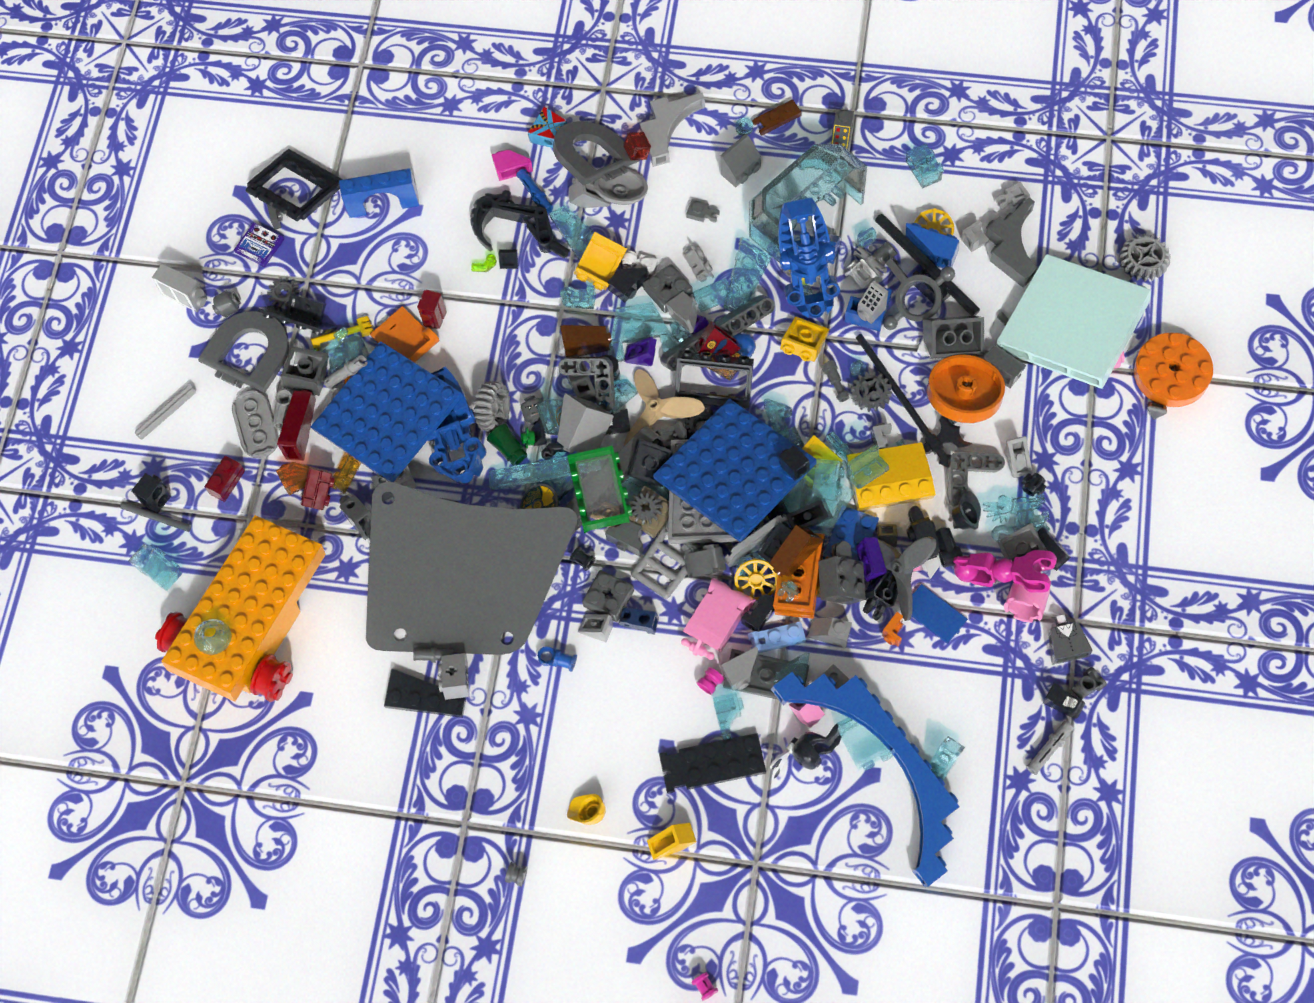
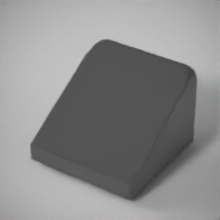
M877 524V539L896 548L898 538L897 525Z

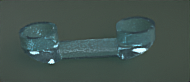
M344 326L334 333L333 336L336 340L319 352L329 354L342 345L348 334L346 327Z

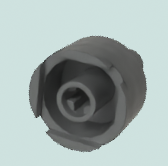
M719 544L703 546L702 551L701 548L684 551L685 555L683 556L688 578L727 570L722 547Z

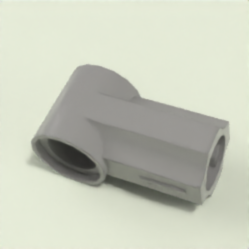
M281 390L275 396L277 404L273 426L280 430L282 429L292 397L288 390Z

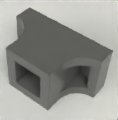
M629 520L630 523H623L615 528L608 527L605 532L607 541L615 544L622 551L627 550L639 557L644 551L643 543L639 541L643 534L642 526Z

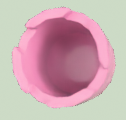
M1013 581L1004 604V609L1007 613L1008 611L1012 612L1017 620L1033 623L1034 619L1040 621L1045 611L1050 589L1047 592H1029L1023 585L1014 584Z

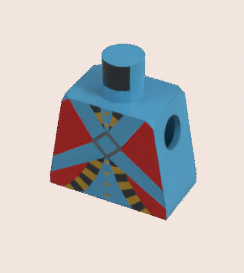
M543 107L528 131L530 142L553 148L556 132L563 125L567 124V121L546 107Z

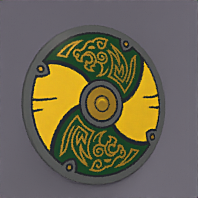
M547 484L534 485L524 494L520 509L558 507L557 493Z

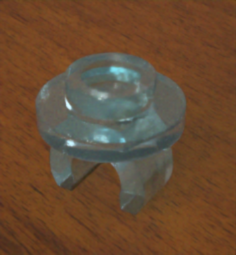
M790 580L787 582L783 581L781 585L784 588L779 589L777 593L778 596H783L786 591L788 597L785 601L791 602L794 594H799L798 585Z

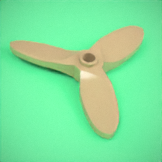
M637 369L634 373V382L640 397L646 404V408L630 429L624 446L643 427L648 426L652 428L654 423L662 417L676 419L696 416L704 411L705 406L698 399L689 397H671L661 400L658 388L649 374L642 369Z

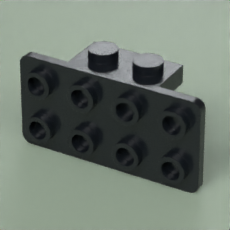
M295 293L290 294L287 309L275 305L258 308V312L263 313V317L271 319L275 317L281 323L296 324V328L310 329L312 333L317 335L337 330V326L322 321L326 307L325 303Z

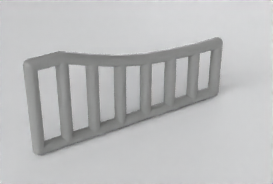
M669 519L643 558L631 572L633 578L665 599L671 596L687 575L684 557L662 543L668 534ZM686 543L685 545L691 549L701 548L702 551L703 546H707L710 543H700V545L697 543ZM658 549L683 565L678 574H675L652 558ZM647 564L672 580L666 589L641 574Z

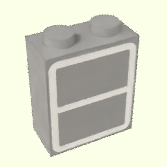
M163 263L152 276L156 286L165 297L195 312H198L205 305L207 297L197 280Z

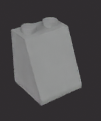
M565 393L557 442L563 445L565 451L570 453L598 449L614 416L591 401Z

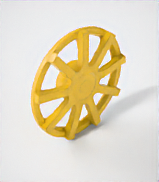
M936 208L921 212L914 222L921 225L922 228L928 230L932 228L943 235H946V233L941 231L942 229L951 228L950 234H954V223L949 214ZM933 213L932 221L926 217V214ZM936 213L943 215L939 221H936ZM923 217L927 225L920 224L918 221ZM946 218L950 222L948 225H941Z
M753 558L743 564L741 563L734 576L735 587L737 591L743 592L745 588L751 586L750 597L758 600L759 597H753L755 589L759 588L761 594L765 595L762 586H769L772 590L766 595L771 596L776 590L778 574L773 571L771 574L763 575L768 567L772 571L774 567L768 561ZM753 563L754 572H751L746 566ZM757 563L764 564V567L758 572ZM743 569L749 576H739V573ZM775 577V584L769 583L765 579ZM738 580L748 581L741 587L738 585Z

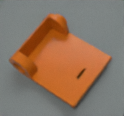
M403 306L370 334L377 343L383 342L414 363L440 341L430 328H424Z

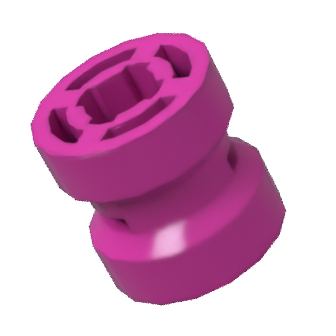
M708 667L704 677L700 678L696 683L703 691L712 695L716 691L715 687L721 684L724 678L718 671Z

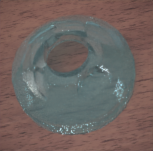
M209 619L202 622L194 633V641L197 648L208 655L224 651L230 644L232 637L227 624L219 619ZM208 628L216 629V633L212 637L205 636V631Z

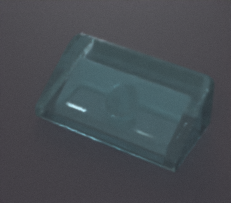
M726 278L693 291V298L700 312L734 299Z

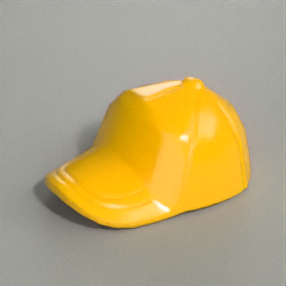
M597 794L578 796L571 801L567 818L585 825L597 824L604 818L606 807L601 797Z

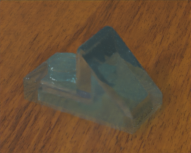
M765 399L764 409L773 429L785 437L787 424L784 419L792 416V408L776 401Z

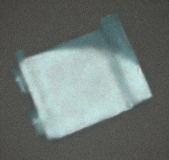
M846 718L836 723L839 725L837 732L841 735V740L858 771L861 769L869 770L875 766V762L879 760L885 762L893 757L890 750L876 736L851 718Z

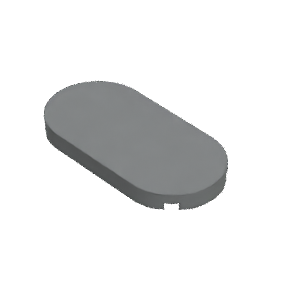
M248 390L242 392L232 404V414L241 447L250 457H267L276 450L279 438L277 429L273 426L274 419L270 404L265 395L257 391Z
M783 514L782 517L780 515L773 518L742 540L741 543L739 542L731 550L732 554L730 556L727 554L724 558L726 564L729 567L735 566L744 560V556L752 552L755 553L762 548L779 522L789 524L786 514Z

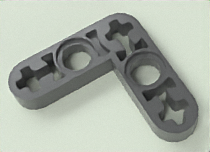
M567 357L559 362L558 368L563 375H594L596 404L607 412L614 408L613 364L609 358ZM582 361L588 362L590 366L588 371L582 369ZM568 362V365L576 364V367H572L568 370V368L565 367L564 364ZM603 362L607 368L604 369V376L600 377L603 374V367H600L599 364ZM601 380H606L608 382V389H603L601 387ZM609 392V394L606 395V402H609L610 404L606 407V404H603L602 401L605 400V393Z
M960 451L953 453L948 460V500L950 505L955 507L958 504L957 499H954L957 495V489L963 488V490L959 491L960 498L962 493L968 490V471L998 472L1005 466L1003 456L995 453ZM958 457L962 462L959 464L958 470L953 471L957 468V462L954 459ZM972 458H979L981 460V466H974L972 464ZM994 459L999 463L997 467L991 463L986 465V462H992ZM960 475L963 479L962 484H956L953 481V476Z

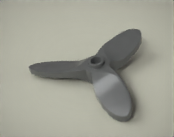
M924 537L913 542L904 550L902 555L896 548L878 539L886 569L892 571L897 582L900 610L905 621L910 620L912 617L911 577L913 569L924 564L933 554L936 548V539L933 537Z

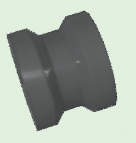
M511 862L507 869L505 882H514L517 886L522 887L528 867L524 865L520 867L516 863Z

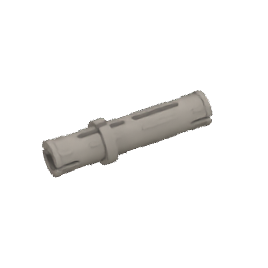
M359 355L354 360L346 362L342 368L324 378L323 381L326 382L324 385L330 389L350 375H355L359 369L367 365V362H364L367 359L363 355Z
M1063 721L1056 732L1050 734L1049 740L1026 766L1027 770L1037 775L1054 752L1064 745L1063 741L1074 730V727L1067 721Z

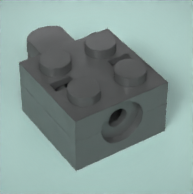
M841 541L833 544L832 557L818 561L821 600L846 605L866 600L863 562L852 560L851 545L848 542Z

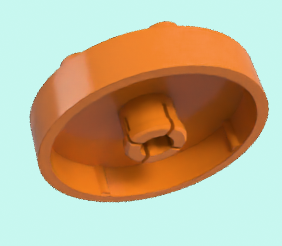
M1163 333L1152 337L1141 347L1134 363V378L1140 391L1153 402L1167 407H1182L1194 403L1205 393L1213 377V362L1207 349L1196 339L1181 333Z
M954 355L942 359L931 370L927 385V396L934 409L942 416L961 423H977L992 417L999 410L1005 393V382L999 370L988 361L972 355Z

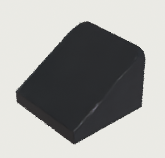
M539 420L531 428L535 435L533 446L545 445L547 443L544 423L542 420Z

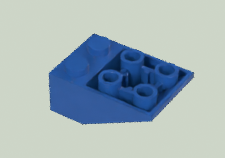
M906 223V237L937 267H953L959 250V240L957 237L951 234H940L939 231L929 228V230L922 228L917 223Z

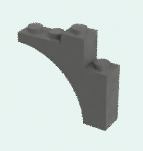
M1030 197L1025 202H1020L1013 213H1009L1005 219L999 216L995 221L991 220L986 227V236L995 244L991 250L990 262L1023 288L1032 280L1038 269L1027 255L1021 237L1022 225L1033 211L1035 203Z

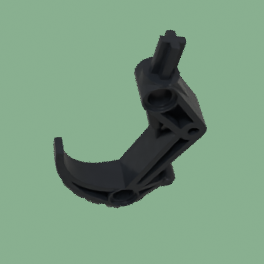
M504 190L502 194L496 195L486 193L485 196L474 202V208L470 213V223L474 235L477 236L478 241L488 251L491 252L493 248L484 237V229L494 217L527 224L526 227L537 240L541 252L549 253L552 251L562 258H567L570 249L557 242L545 208L515 204L512 200L511 192L508 190Z

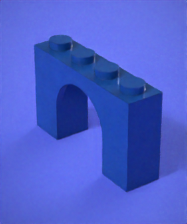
M410 168L339 180L341 197L349 218L367 215L365 199L377 193H390L397 196L402 209L419 206L418 191Z

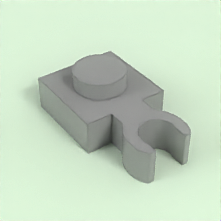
M1019 182L1006 188L1005 195L997 196L996 202L1004 201V203L1000 204V209L1005 208L1009 203L1016 206L1020 202L1026 201L1030 194L1023 184Z

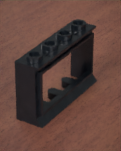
M691 350L679 351L674 397H689L698 399L703 404L720 406L728 399H731L742 408L749 409L754 359L748 356L733 357L729 354L713 355L710 352L694 353ZM682 365L746 371L745 397H736L735 394H728V396L717 395L716 392H710L709 394L698 393V390H691V392L680 391Z

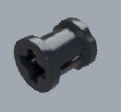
M580 546L574 550L570 557L572 562L581 565L585 571L591 568L596 559L595 556H590L584 552Z

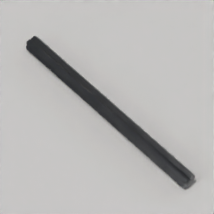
M884 214L877 216L875 222L921 267L925 266L927 273L934 280L940 276L941 270ZM945 281L941 284L944 289L948 288L950 290V295L971 316L979 313L980 308L952 281Z

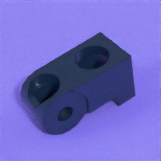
M626 607L622 609L619 625L655 635L659 617L655 611Z

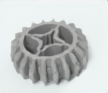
M1137 234L1135 238L1131 237L1124 243L1120 251L1119 261H1121V267L1125 268V273L1130 272V278L1136 276L1137 281L1143 278L1144 282H1146L1148 278L1153 281L1155 277L1159 278L1166 272L1167 267L1170 265L1171 254H1169V248L1165 247V242L1160 243V237L1154 239L1153 234L1150 237H1147L1146 234L1140 237Z
M495 381L485 382V384L481 385V388H478V394L475 395L476 401L474 402L475 408L473 410H475L476 423L479 428L486 432H492L498 426L507 423V419H509L511 397L508 396L509 390H507L503 383Z

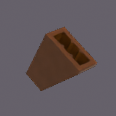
M560 326L566 358L576 354L584 356L610 351L609 344L612 343L611 333H607L606 326Z
M796 525L769 564L774 567L773 571L779 576H791L823 542V539L809 528Z

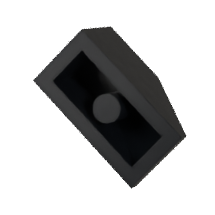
M823 499L786 515L791 529L796 525L810 528L833 518L826 501Z

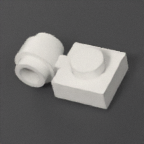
M627 251L621 260L622 266L628 269L632 267L647 268L649 277L653 276L658 265V259L643 254L637 259V254L633 251Z

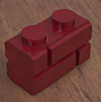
M426 289L423 291L422 299H420L417 305L420 317L426 328L440 329L443 323L442 319L445 318L447 313L442 296L438 292Z
M227 456L222 458L221 464L217 466L204 486L211 496L223 502L227 500L245 472L239 462Z
M315 467L308 468L300 502L301 506L324 510V507L329 505L330 495L327 494L329 487L333 488L335 480L331 471Z

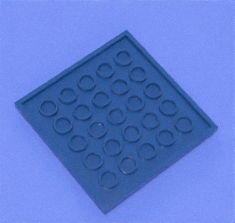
M380 341L366 358L367 360L364 361L367 362V365L351 376L310 427L387 481L394 482L460 401L463 394Z
M728 399L656 471L653 477L741 543L806 474L794 481L780 466L779 456L785 449L794 446V443L737 403ZM795 445L809 459L811 470L817 464V459Z

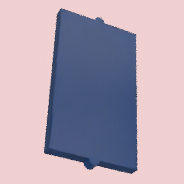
M922 584L912 594V617L947 644L956 634L960 633V629L968 620L966 617Z

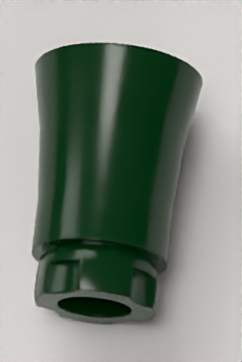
M507 423L498 426L488 435L487 441L508 462L510 461L513 466L519 465L527 457V453L513 435Z

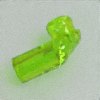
M489 254L483 263H472L471 271H490L497 264L496 256Z

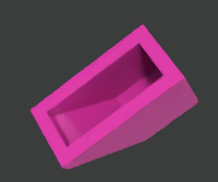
M511 150L498 151L492 154L493 164L499 181L516 177L517 172L521 169H526L528 173L533 171L529 158Z

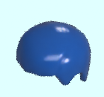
M743 332L734 335L733 338L738 341L740 350L732 356H748L751 358L756 349L755 340L750 334Z

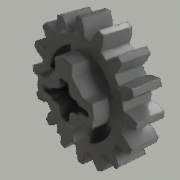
M865 372V377L859 375L858 381H853L851 399H855V405L861 404V410L866 407L868 412H870L871 408H874L875 412H877L879 406L884 409L885 403L889 404V397L892 396V391H890L891 384H888L887 378L882 379V374L877 377L875 372L870 376Z

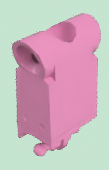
M712 577L708 592L683 632L696 638L698 642H690L687 638H683L681 644L689 647V650L695 656H705L709 660L714 659V653L707 651L704 644L722 652L742 616L753 607L756 600L743 592L732 590L726 583Z

